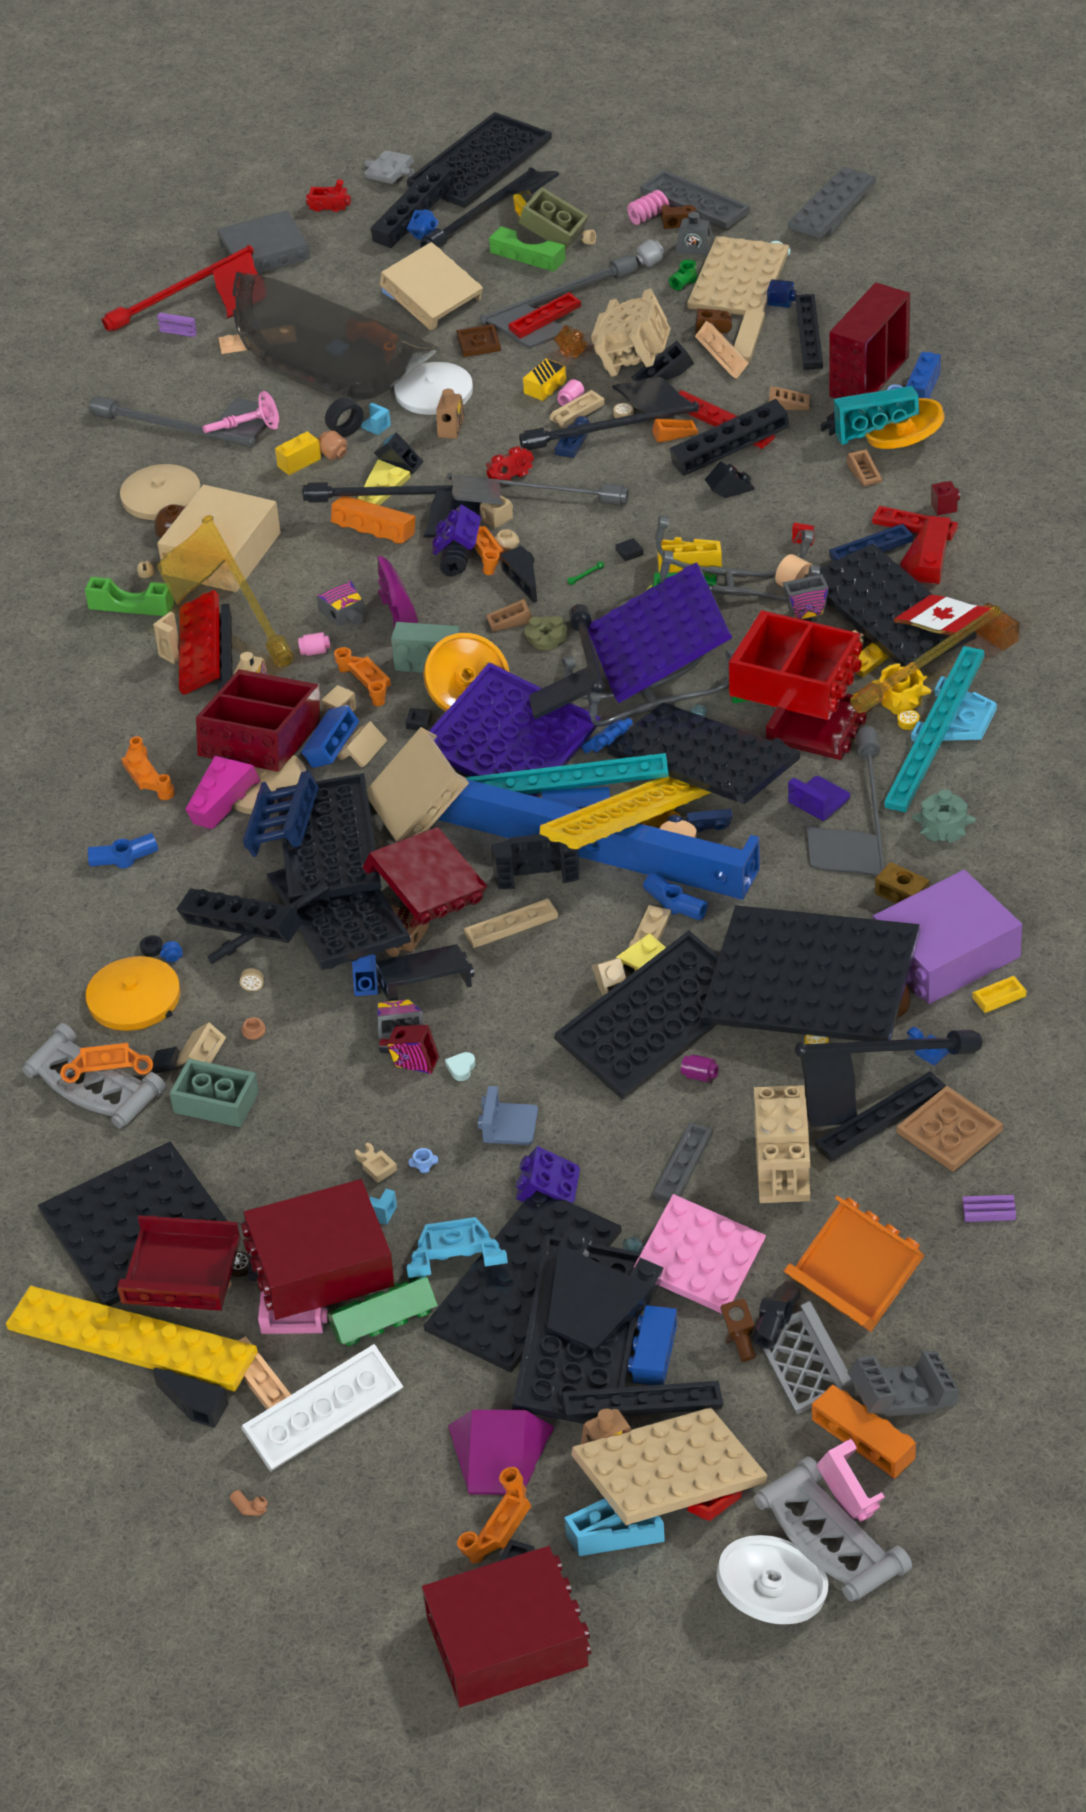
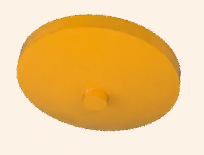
M918 398L919 414L898 423H890L881 430H873L866 433L868 443L880 449H895L912 445L929 437L939 429L944 421L945 415L941 404L932 399Z
M456 633L440 640L428 654L423 671L425 687L436 705L446 712L489 662L510 672L507 661L498 647L488 639L472 633Z
M128 957L106 965L92 977L86 989V1002L92 1017L103 1026L121 1031L139 1030L157 1024L166 1018L165 1014L169 1010L173 1011L180 998V984L175 971L165 962L151 957Z

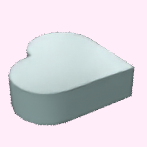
M469 1052L445 1059L446 1067L453 1078L458 1081L467 1080L471 1075V1070L476 1065L474 1055Z

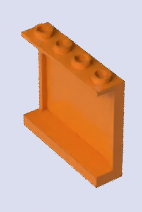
M836 1196L835 1199L839 1202L837 1208L797 1265L793 1266L789 1263L784 1272L800 1285L869 1332H872L925 1255L918 1249L920 1244L908 1236L905 1240L898 1236L900 1231L887 1223L884 1227L878 1223L879 1217L869 1210L865 1213L858 1209L860 1205L851 1198L847 1197L846 1200H843Z

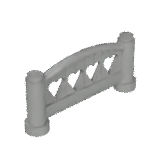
M60 1023L53 1030V1035L22 1067V1071L27 1077L33 1078L40 1075L53 1090L70 1102L90 1111L112 1116L111 1122L119 1129L123 1126L126 1127L155 1096L159 1097L167 1089L165 1082L153 1072H149L140 1081L121 1069L86 1072L83 1083H66L62 1080L61 1074H58L56 1070H51L50 1067L67 1060L68 1063H71L80 1054L81 1047L74 1044L77 1041V1035L64 1023ZM73 1070L66 1072L67 1077L75 1074ZM104 1080L102 1092L99 1094H93L92 1090L85 1089L90 1084ZM122 1090L120 1102L117 1104H111L110 1100L103 1099L108 1094Z
M807 1456L797 1462L796 1468L757 1491V1494L754 1496V1502L760 1510L770 1508L773 1511L780 1526L799 1551L821 1570L845 1584L842 1587V1591L851 1602L861 1599L894 1576H902L912 1569V1562L902 1547L895 1546L885 1553L817 1484V1482L822 1480V1475L816 1466V1461ZM808 1501L802 1516L793 1515L792 1509L785 1507V1504L789 1502ZM826 1519L820 1534H812L810 1527L802 1524L806 1520ZM844 1537L841 1547L836 1553L830 1552L827 1549V1545H823L820 1542L824 1538ZM843 1556H862L855 1571L847 1570L845 1564L839 1562L838 1559Z

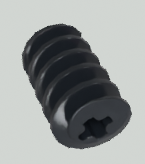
M453 539L444 548L440 563L441 571L447 576L463 573L466 570L471 550Z

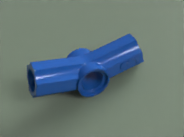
M150 833L131 841L118 839L112 845L88 847L89 866L115 864L119 868H128L133 865L135 859L159 850L155 837Z
M654 872L648 875L643 882V888L660 902L663 908L670 909L671 915L681 913L697 920L704 918L708 902L683 893L680 886L670 884L661 875Z

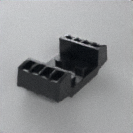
M541 834L511 837L505 842L491 844L493 875L498 889H515L514 876L561 871L563 883L579 880V849H571L564 843L550 841L548 837Z

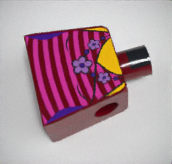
M429 1025L397 1026L393 1029L389 1039H381L379 1042L380 1053L390 1054L396 1067L432 1074L439 1059Z

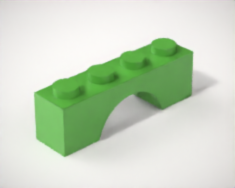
M500 227L489 237L490 253L553 272L566 260L565 245L548 240L541 244H525L517 239V231L505 227Z
M91 577L85 588L88 609L165 616L171 612L174 605L171 584L151 582L148 589L144 592L129 593L117 587L111 578Z

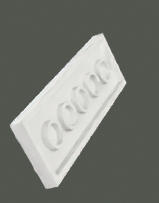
M375 1344L243 1424L241 1429L269 1471L272 1472L403 1389V1385Z

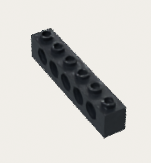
M434 163L370 228L373 242L392 248L408 232L407 226L415 210H430L455 184L452 169Z
M774 399L671 447L672 463L683 476L690 474L789 428L788 412L777 399Z
M190 888L176 908L188 924L284 943L290 942L303 922L298 916L297 910L291 905H280L271 901L264 902L255 898L247 899L238 895L231 896L222 892H209L205 889Z

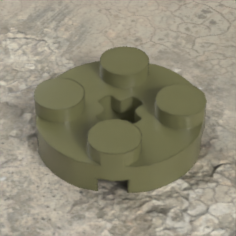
M560 616L532 617L525 628L526 642L534 645V648L538 650L555 649L558 647V644L564 643L568 637L567 626Z

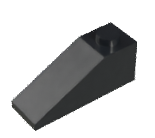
M676 340L655 357L652 366H644L631 378L633 381L658 376L667 381L681 375L695 363L688 352Z
M521 545L500 554L501 570L533 603L537 602L533 566L534 557L532 553L528 552Z

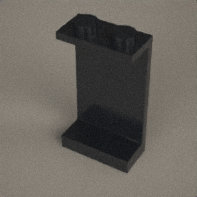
M458 944L376 961L378 983L387 1001L398 1000L397 986L460 973L467 988L472 987L471 977H474V969L472 963H468L466 953L461 951Z

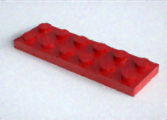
M215 590L204 593L199 598L187 602L180 607L179 691L183 695L220 677L219 594Z

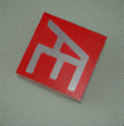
M794 522L792 526V542L802 544L803 531L811 530L814 533V526Z

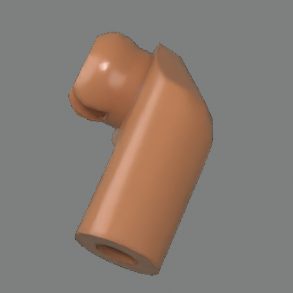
M236 1490L230 1495V1500L242 1515L261 1516L267 1511L268 1501L262 1496L259 1498L255 1497L253 1501H248L240 1490Z

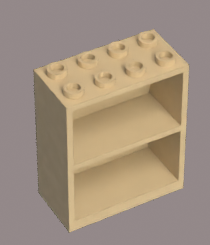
M203 484L157 543L163 575L237 592L281 533L276 501Z

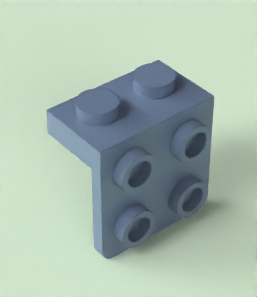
M488 1086L487 1095L482 1096L481 1108L484 1112L479 1114L478 1129H482L483 1142L531 1145L534 1139L538 1107L530 1104L500 1103L498 1086Z

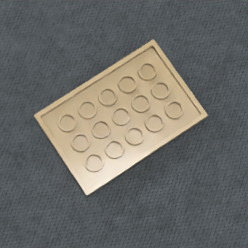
M716 236L689 297L687 308L722 310L737 315H745L746 310L764 312L788 256L789 245Z
M711 1407L633 1429L619 1435L574 1446L571 1454L625 1525L765 1484L767 1480V1474Z

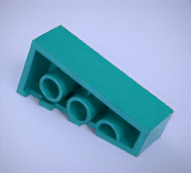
M912 386L834 399L835 431L841 445L849 443V440L856 437L859 439L866 436V433L873 430H881L890 423H898L919 414L918 394Z

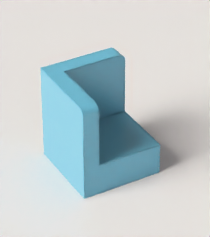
M375 403L369 404L370 417L361 424V428L379 435L391 426L390 413L388 409Z
M385 1189L380 1199L369 1197L379 1223L385 1225L388 1224L397 1208L395 1191Z

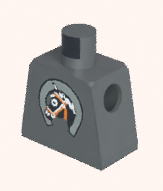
M690 212L688 218L682 220L676 253L708 256L714 243L710 222L700 219L698 212Z

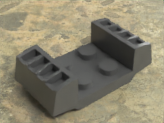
M923 1351L915 1366L882 1368L875 1355L857 1358L847 1372L858 1394H860L868 1413L885 1414L886 1417L933 1413L940 1408L957 1405L960 1394L937 1351Z

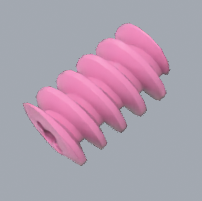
M655 190L640 199L630 202L627 207L629 219L635 225H639L640 222L643 223L646 219L650 220L652 217H656L658 214H661V205H669L668 199L661 191Z

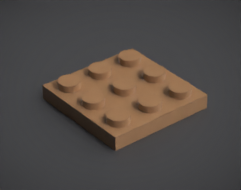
M948 1086L944 1087L897 1126V1134L952 1172L1003 1131V1123Z

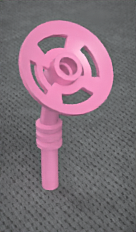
M263 391L259 394V408L256 411L236 417L234 415L225 417L222 421L204 425L203 431L204 433H209L223 428L229 429L237 427L240 423L257 418L263 419L271 430H275L278 428L279 422L278 410L271 395Z

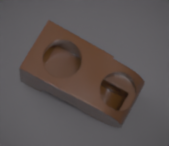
M661 205L663 228H679L682 220L688 218L690 212H696V207L685 205L669 208V205Z
M697 308L696 334L706 321L711 323L720 333H728L732 329V316L729 312Z

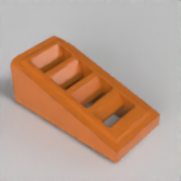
M655 419L652 432L656 442H664L697 435L698 430L693 420Z

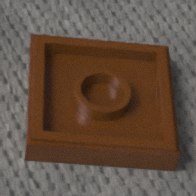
M494 324L456 330L463 357L501 351V345Z

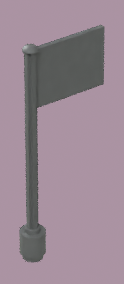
M93 397L89 405L90 412L96 416L114 419L115 416L120 415L247 445L249 448L255 445V438L266 426L263 419L257 418L240 423L237 427L223 428L204 433L203 426L120 407L117 400L110 398ZM236 397L216 422L222 421L223 418L234 415L236 417L256 411L259 408L258 402Z

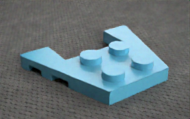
M941 676L934 689L935 696L939 695L947 680L946 677ZM967 691L943 741L982 740L997 710L996 702L976 692L970 693ZM917 722L911 734L912 741L916 740L924 722Z
M476 1217L426 1224L418 1241V1249L411 1256L412 1262L407 1265L408 1278L431 1275L429 1260L432 1259L446 1260L452 1256H472L475 1253L483 1252L485 1266L508 1263L505 1250L499 1248V1243L495 1239L492 1240L489 1237V1232Z

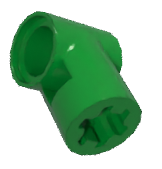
M690 259L680 262L679 269L668 279L672 289L680 291L687 284H693L697 281L696 262Z

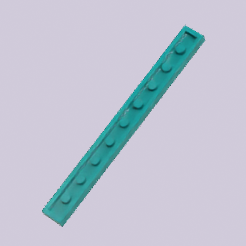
M963 646L884 801L885 808L907 812L985 657L984 650Z
M666 753L466 777V779L522 794L542 793V791L574 789L669 777Z

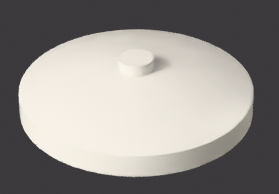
M429 362L411 367L398 377L394 386L396 400L403 408L425 415L436 414V409L444 389L450 388L454 390L455 394H461L463 405L469 400L473 392L470 374L460 366L446 362Z
M755 1535L738 1539L724 1549L717 1566V1581L724 1596L737 1609L761 1621L774 1624H794L806 1621L821 1610L827 1596L828 1579L826 1573L804 1556L792 1542L782 1538Z

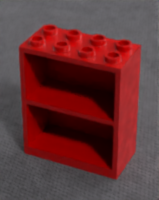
M761 610L729 661V696L773 707L778 706L789 711L829 720L832 713L837 711L840 699H844L847 687L852 685L854 675L860 672L862 660H859V655L862 651L860 633Z

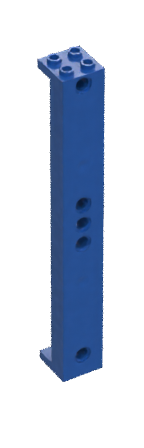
M467 779L469 784L437 820L511 838L540 834V825L581 808ZM637 823L635 826L625 828L621 832L613 833L579 849V857L646 875L654 872L669 881L742 900L745 898L760 870L759 837L750 835L744 848L741 850Z

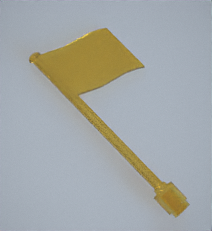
M206 515L202 519L201 526L188 539L170 551L157 565L177 605H179L189 592L211 577L226 561L268 638L265 647L273 662L279 667L290 665L294 659L293 652L285 637L275 634L214 524L213 516Z

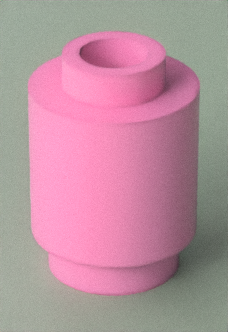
M574 379L569 380L558 393V403L564 406L582 396L585 392L582 383Z
M324 632L303 635V638H298L301 655L327 653L328 648H331L329 636H325Z

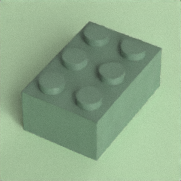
M396 622L391 638L395 671L423 673L426 658L433 647L443 638L460 633V626Z
M188 1058L170 1092L173 1112L242 1127L259 1094L256 1073Z

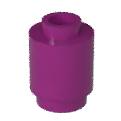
M693 1054L683 1058L681 1074L686 1075L687 1078L710 1083L712 1079H716L718 1076L719 1066L716 1065L715 1059Z

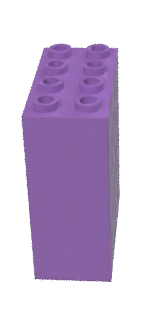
M965 869L872 916L874 920L920 924L921 931L906 983L914 990L918 998H922L928 1004L1021 957L1022 923Z

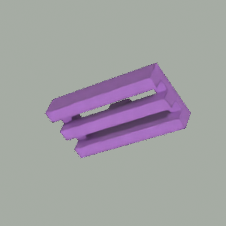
M159 313L157 319L160 320L158 322V325L161 326L159 328L160 332L195 337L197 334L195 318Z
M1014 1195L963 1196L965 1222L1016 1220Z

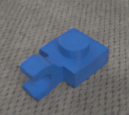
M914 1026L907 1031V1034L910 1036L908 1039H925L922 1032ZM930 1034L927 1038H936V1037H934L933 1035ZM947 1048L915 1050V1055L934 1066L949 1053Z

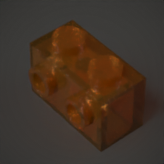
M989 602L982 606L992 609L989 610L991 611L990 614L973 624V629L977 634L1002 651L1019 641L1020 622Z

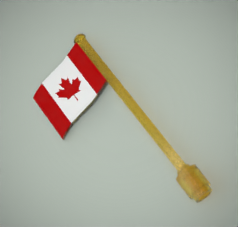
M929 595L894 618L895 623L909 624L931 632L951 636L879 685L871 682L855 692L850 700L853 709L858 713L867 712L882 702L885 691L996 616L1000 617L1002 614L1001 608L997 605H993L992 608L982 607L949 597Z

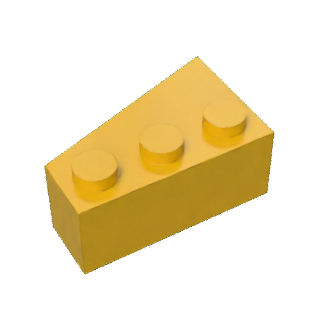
M675 537L674 540L663 539L661 541L663 551H673V559L691 565L697 562L702 567H722L720 541L694 539V542L682 541L681 537ZM657 551L658 570L660 573L662 556ZM670 564L668 573H678L684 568Z

